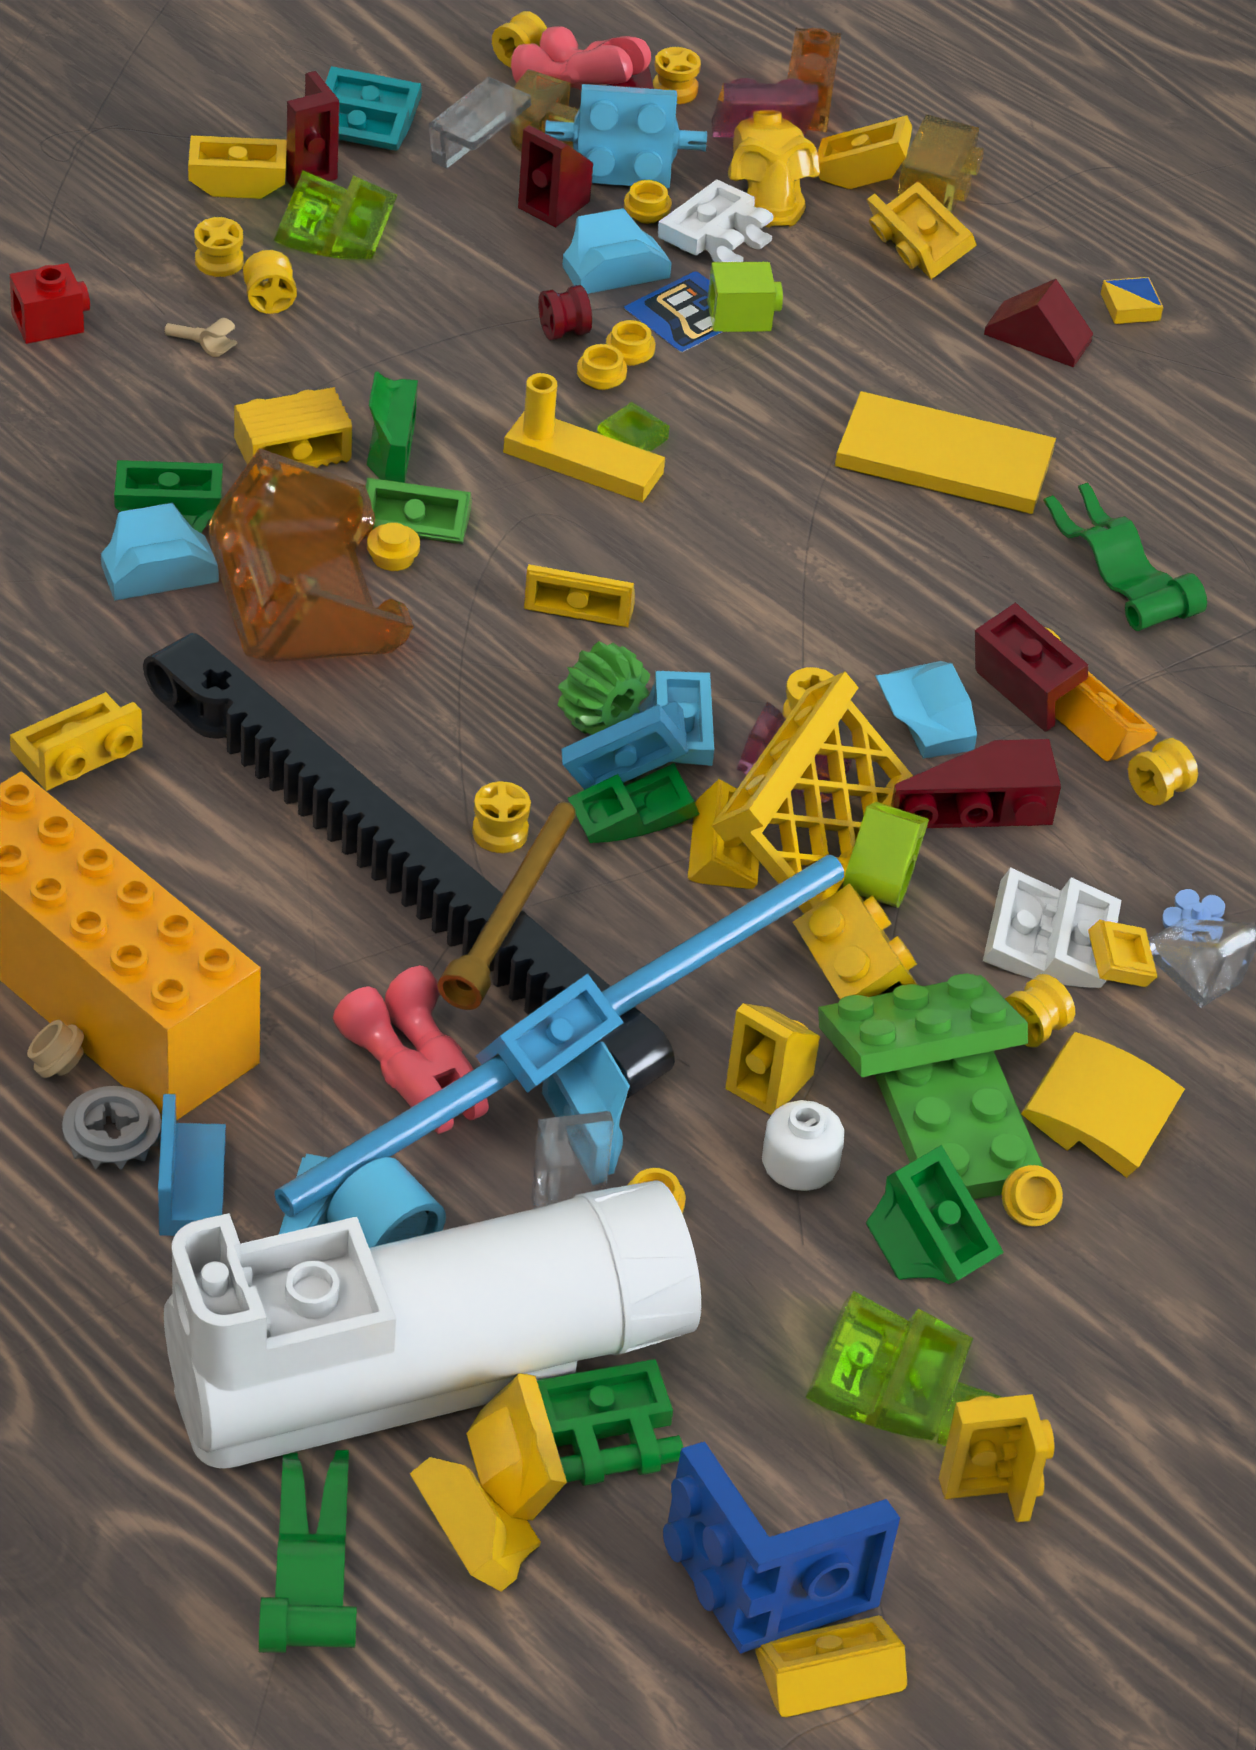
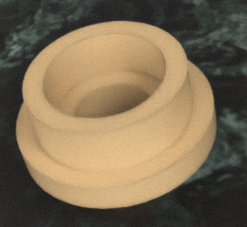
M55 1020L45 1026L34 1038L27 1052L28 1057L34 1062V1070L43 1078H48L56 1073L59 1076L68 1073L76 1066L83 1055L84 1049L81 1047L84 1033L76 1025L67 1026L61 1020Z

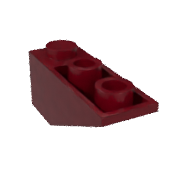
M1020 739L994 740L896 783L894 785L891 807L929 819L927 828L1053 825L1061 783L1050 740Z

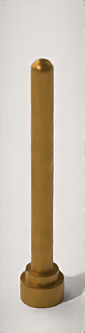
M560 802L554 807L468 955L452 960L440 977L437 984L438 991L443 999L452 1006L463 1010H473L480 1006L491 986L488 966L576 816V811L572 804Z

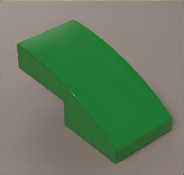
M674 763L627 786H624L619 774H616L568 797L569 803L575 808L576 817L590 843L612 842L643 836L700 815L695 801Z

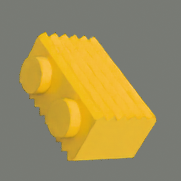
M335 387L315 391L303 390L297 394L266 400L253 399L248 403L234 406V438L252 477L257 480L262 475L268 478L272 473L278 476L282 471L288 474L292 469L298 472L301 468L308 470L311 466L318 468L321 464L328 466L331 462L337 465L341 460L347 463L351 459L352 422L345 411V406H342V401L339 400L338 393L336 394Z

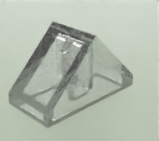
M1181 919L1148 939L1153 960L1202 1008L1242 983L1256 951V923Z

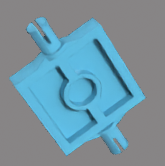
M582 84L580 108L574 118V122L546 120L545 134L559 141L573 142L574 150L593 162L592 183L632 186L641 180H653L670 189L671 167L677 150L686 149L706 152L707 131L679 130L676 119V90Z

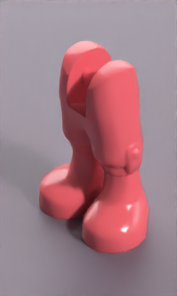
M554 26L547 28L542 33L540 47L534 43L518 45L512 55L511 69L516 84L528 93L548 94L564 87L581 90L582 84L601 85L627 82L632 75L639 74L648 67L651 62V51L644 40L631 36H620L609 40L595 41L586 49L581 50L578 48L575 36L569 29L563 26Z
M420 965L403 971L390 983L386 992L385 1002L376 988L362 987L347 994L339 1002L333 1015L335 1026L339 1032L354 1044L367 1049L380 1062L385 1082L392 1088H395L411 1107L474 1070L456 1041L450 1036L444 1035L437 1027L432 1012L440 996L437 987L438 981L427 967ZM392 1024L405 1034L416 1050H412L402 1044ZM487 1098L462 1112L463 1116L468 1120H475L484 1116L489 1109ZM454 1118L434 1131L437 1134H441L452 1129Z

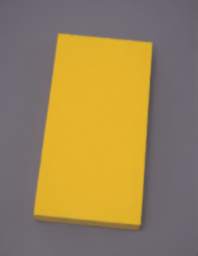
M861 391L839 445L835 466L1033 514L1054 451L1056 438Z

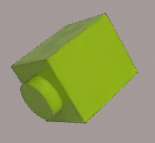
M770 262L711 263L707 302L713 331H772L774 311L782 310L783 289L781 282H774Z

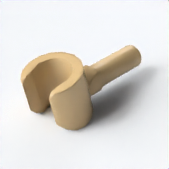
M227 318L217 320L206 329L167 323L165 326V335L194 340L200 343L204 351L212 357H219L237 344V341L230 340L225 336L235 329L234 323Z

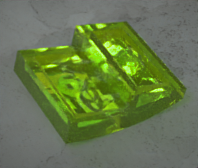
M303 170L273 241L293 249L325 257L355 260L373 259L397 194L354 175L348 189H345Z
M853 1291L843 1303L805 1398L847 1418L875 1428L909 1437L933 1440L940 1429L973 1338L919 1308L907 1320Z

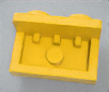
M919 181L887 205L875 193L867 198L873 217L869 219V223L876 235L885 243L891 239L896 244L895 248L904 263L910 269L918 266L931 280L977 246L973 234Z
M105 692L10 734V750L47 791L69 780H75L91 770L118 758H123L131 752L142 748V710L135 702L120 707Z
M850 883L793 921V924L839 999L850 995L876 996L898 981L902 985H918L909 972L911 968L917 965L914 957L899 936L890 941L884 932V929L892 924L873 895L863 901Z
M1033 1394L1001 1398L979 1396L969 1401L956 1402L939 1474L944 1499L1007 1493L1015 1521H1030L1036 1497L1042 1496L1044 1493L1043 1470L1046 1459H1052L1054 1455V1436L1051 1424L1047 1419L1040 1420Z

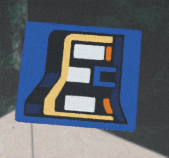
M696 271L624 306L626 311L647 325L679 352H684L723 332L713 331L707 302L709 280Z

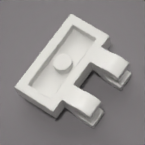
M716 179L659 221L658 238L696 256L703 250H707L714 262H743V257L735 254L732 250L743 242L754 249H761L771 242L772 236L763 232L760 228H763L773 220V214L764 208L754 207V196Z

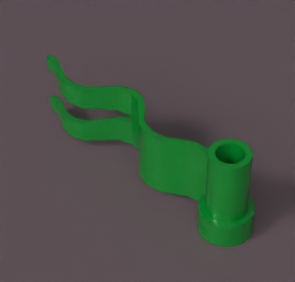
M1089 483L1079 485L1078 489L1083 497L1088 516L1095 527L1083 529L1077 526L1053 495L1043 499L1060 532L1068 539L1081 536L1087 540L1092 548L1099 573L1106 585L1130 600L1125 604V615L1129 625L1135 631H1141L1177 616L1181 619H1186L1206 610L1207 596L1199 578L1193 573H1187L1173 579L1169 574L1155 569L1144 553L1141 539L1133 522L1125 516L1118 518L1108 516L1100 506Z
M336 1450L334 1458L329 1465L316 1534H309L305 1483L298 1453L293 1452L283 1455L275 1597H261L259 1653H286L287 1646L355 1648L357 1606H343L349 1450Z

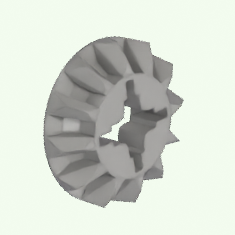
M104 1086L89 1090L74 1099L63 1116V1141L69 1144L74 1159L88 1158L95 1170L104 1162L115 1163L122 1170L127 1160L134 1158L145 1161L149 1148L159 1145L161 1116L158 1108L146 1095L128 1087ZM106 1116H110L112 1123H115L117 1129L120 1130V1136L117 1139L109 1137L108 1133L104 1130Z

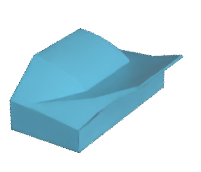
M621 208L578 216L572 243L563 254L562 267L573 285H582L587 294L668 279L670 278L672 262L654 238L642 231L627 211Z
M173 503L118 513L111 542L101 553V566L114 601L219 582V566L205 535L193 529Z
M938 661L897 670L889 674L875 675L893 715L907 724L923 759L968 752L975 749L977 731L971 700L952 663Z
M656 671L651 692L638 707L640 713L658 704L662 707L676 701L683 709L688 754L671 762L712 766L714 734L710 673Z
M601 1041L588 1048L545 1079L542 1087L544 1098L591 1180L614 1174L623 1146V1135L619 1127L620 1117L630 1087L607 1046Z

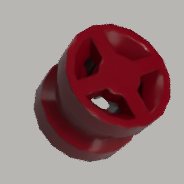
M582 285L568 287L564 293H557L553 289L540 292L538 300L539 317L543 332L549 340L560 339L566 332L573 331L577 335L590 333L592 329V309L588 294Z

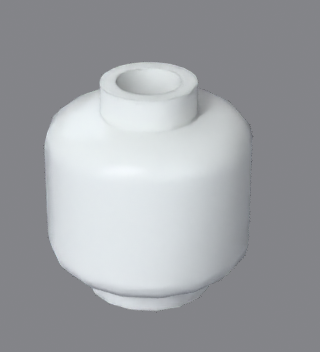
M799 1100L785 1103L777 1108L767 1121L763 1144L762 1162L767 1174L778 1184L792 1190L809 1191L819 1189L831 1182L839 1170L844 1145V1128L839 1117L828 1107L813 1101Z

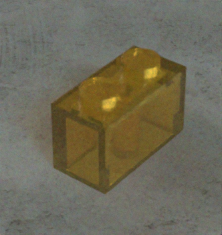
M926 114L901 166L897 197L919 181L944 207L953 213L958 201H966L972 182V175L977 176L981 166L984 148L977 147L980 128Z

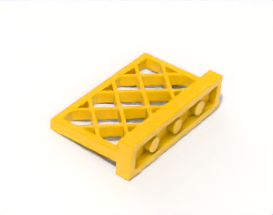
M845 671L806 690L711 825L725 842L739 837L778 884L802 871L801 865L810 866L826 855H829L825 830L838 831L841 855L836 858L844 869L845 877L861 822L852 821L849 795L861 797L864 816L866 806L874 802L891 806L894 785L913 776L851 701L859 687ZM840 719L851 731L853 747L841 745L838 726ZM816 754L827 756L830 781L818 780L815 763ZM843 758L855 759L859 785L847 783ZM872 761L877 762L890 778L885 788L875 787ZM792 789L803 790L807 816L794 815L791 797ZM820 792L832 793L836 819L823 818ZM768 824L779 825L783 851H777L762 834ZM796 827L809 829L812 854L799 853ZM844 878L798 906L799 909L805 914L838 891Z

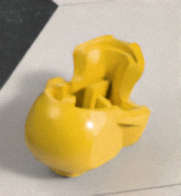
M776 110L753 112V118L742 120L735 127L733 140L734 156L729 165L728 177L733 181L747 180V194L755 197L754 207L764 208L773 214V220L764 227L770 228L771 226L781 225L791 227L798 222L806 209L805 199L801 192L800 179L805 177L815 178L820 174L817 150L814 144L804 137L802 131L789 120L782 118V112Z

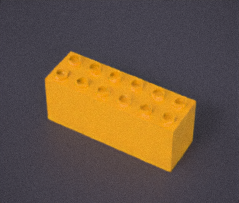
M22 771L0 784V981L49 1023L61 1020L67 1026L76 1025L84 1033L81 1044L84 1053L123 1087L137 1090L150 1098L158 1108L161 1119L163 1094H176L177 1121L260 1064L261 967Z

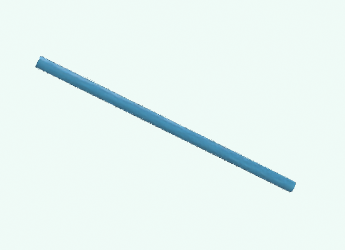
M826 855L602 991L603 995L616 1013L621 1016L844 878V869L840 861L833 855ZM498 1054L276 1189L274 1194L278 1206L287 1216H295L339 1189L345 1180L362 1166L379 1158L391 1157L517 1078Z

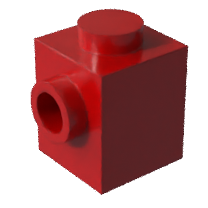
M68 263L45 265L37 269L9 274L11 313L26 344L84 333L83 312L90 310L89 293L84 281L77 282Z

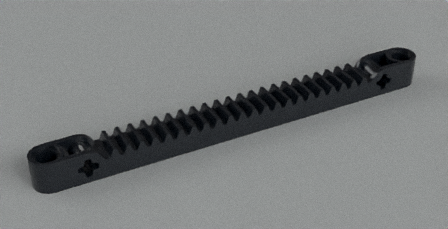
M190 633L144 659L143 671L145 679L151 691L160 702L198 734L214 739L227 738V752L229 754L241 752V764L244 767L255 765L256 778L269 777V789L272 792L284 789V802L286 804L298 802V814L301 817L313 815V827L316 830L327 827V840L330 842L342 840L343 854L357 853L358 867L372 866L371 878L374 881L387 878L386 891L389 894L402 891L401 904L404 907L417 905L416 917L419 920L432 918L431 930L435 934L447 931V944L450 947L463 944L462 956L468 955L503 896L497 888L197 633ZM522 910L488 966L490 972L494 971L493 984L496 987L509 985L508 998L512 1001L525 998L524 1012L528 1015L587 973L601 992L610 987L607 982ZM636 1007L619 1016L624 1023L598 1041L605 1043L630 1085L626 1099L670 1071L675 1063L674 1052L666 1035Z

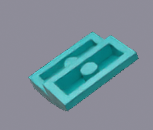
M331 66L325 83L339 99L338 139L397 151L410 129L421 100V83Z

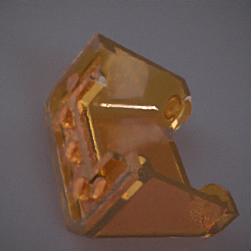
M259 448L219 503L211 519L209 538L245 655L268 663L392 653L407 641L410 632L414 628L408 608L405 603L393 599L385 600L378 608H374L355 552L362 539L368 537L375 523V514L372 510L371 500L365 485Z

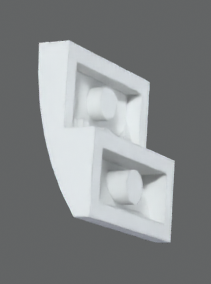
M1010 867L1000 881L983 961L1032 979L1039 974H1048L1056 978L1063 985L1101 988L1106 980L1099 978L1088 929L1099 919L1117 923L1122 900L1072 877L1062 890H1059Z

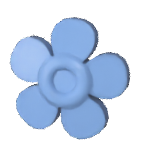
M1192 889L1181 890L1175 896L1176 907L1166 908L1163 912L1162 922L1164 927L1169 931H1180L1178 936L1179 942L1186 947H1199L1202 944L1203 936L1210 941H1219L1227 933V923L1220 918L1224 914L1225 903L1216 895H1208L1200 903L1199 895L1196 891Z

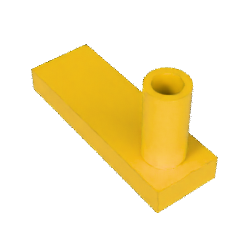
M536 373L528 377L526 381L525 409L505 435L503 453L643 503L664 473L665 457L556 419L557 380L545 373Z

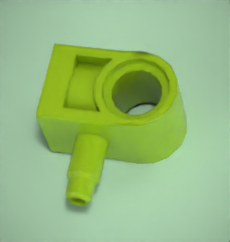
M878 802L866 806L845 873L843 887L850 883L860 896L869 898L873 895L878 902L899 908L907 892L929 819Z

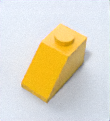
M743 1003L736 1010L725 1089L772 1115L777 1108L788 1103L814 1075L820 1035L809 1030L801 1022L792 1020L770 1007Z

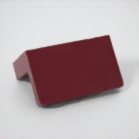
M316 71L305 74V97L287 101L286 181L294 191L338 179L339 99Z
M1016 602L975 630L976 672L1043 731L1047 732L1055 726V701L1088 679V664Z

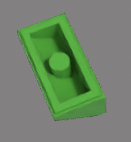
M367 478L359 530L372 531L380 525L400 523L413 529L419 538L463 544L472 506L471 492Z

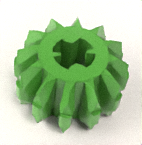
M598 641L590 652L581 650L578 662L574 666L567 667L569 671L568 677L558 686L562 695L557 706L564 712L565 717L572 721L571 724L585 734L588 732L590 735H593L632 717L634 713H640L638 706L650 693L645 687L649 681L650 673L643 668V663L636 658V655L624 646L619 647L614 643L606 645Z

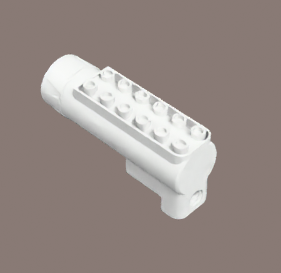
M655 1180L582 1193L572 1199L545 1207L370 1248L357 1217L241 1244L229 1213L197 1220L183 1226L176 1233L172 1241L173 1294L164 1306V1328L169 1362L175 1385V1397L193 1451L202 1462L209 1466L232 1468L485 1405L519 1373L536 1376V1380L575 1374L577 1361L610 1354L619 1355L694 1332L699 1325L701 1316V1288L696 1256L683 1214L669 1188L663 1182Z

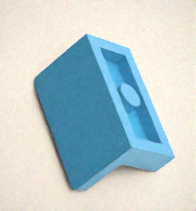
M676 701L662 707L658 704L561 749L563 766L585 790L616 774H619L624 783L688 754L683 709Z
M587 973L504 1032L475 1057L482 1065L499 1054L528 1093L624 1022Z
M163 1094L158 1206L159 1235L175 1236L188 1223L223 1215L226 1124L176 1123V1094Z

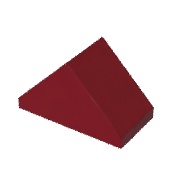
M1053 279L1003 301L984 330V335L1073 368L1093 338V332L1057 279Z

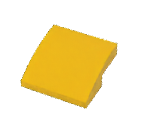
M1074 1032L1064 1044L1021 1112V1115L1067 1151L1080 1141L1127 1178L1140 1166L1185 1088L1138 1057L1094 1037Z

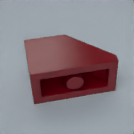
M528 125L523 129L518 208L556 228L590 202L593 162L569 145Z

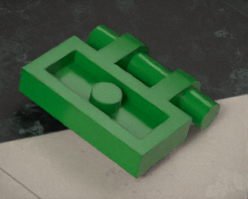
M656 1359L537 1380L556 1447L572 1444L575 1455L560 1457L567 1482L580 1480L583 1486L604 1482V1475L637 1470L639 1475L660 1472L661 1465L679 1461L681 1448H683L680 1436L656 1439L653 1430L655 1428L671 1426L673 1408ZM628 1434L631 1442L629 1445L600 1450L597 1439Z

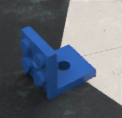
M703 1441L681 1448L676 1479L671 1484L672 1501L668 1523L663 1528L665 1547L673 1561L682 1563L694 1582L695 1591L701 1605L705 1610L713 1611L740 1654L759 1648L763 1644L796 1633L809 1631L879 1607L900 1521L899 1515L887 1499L769 1537L706 1442Z

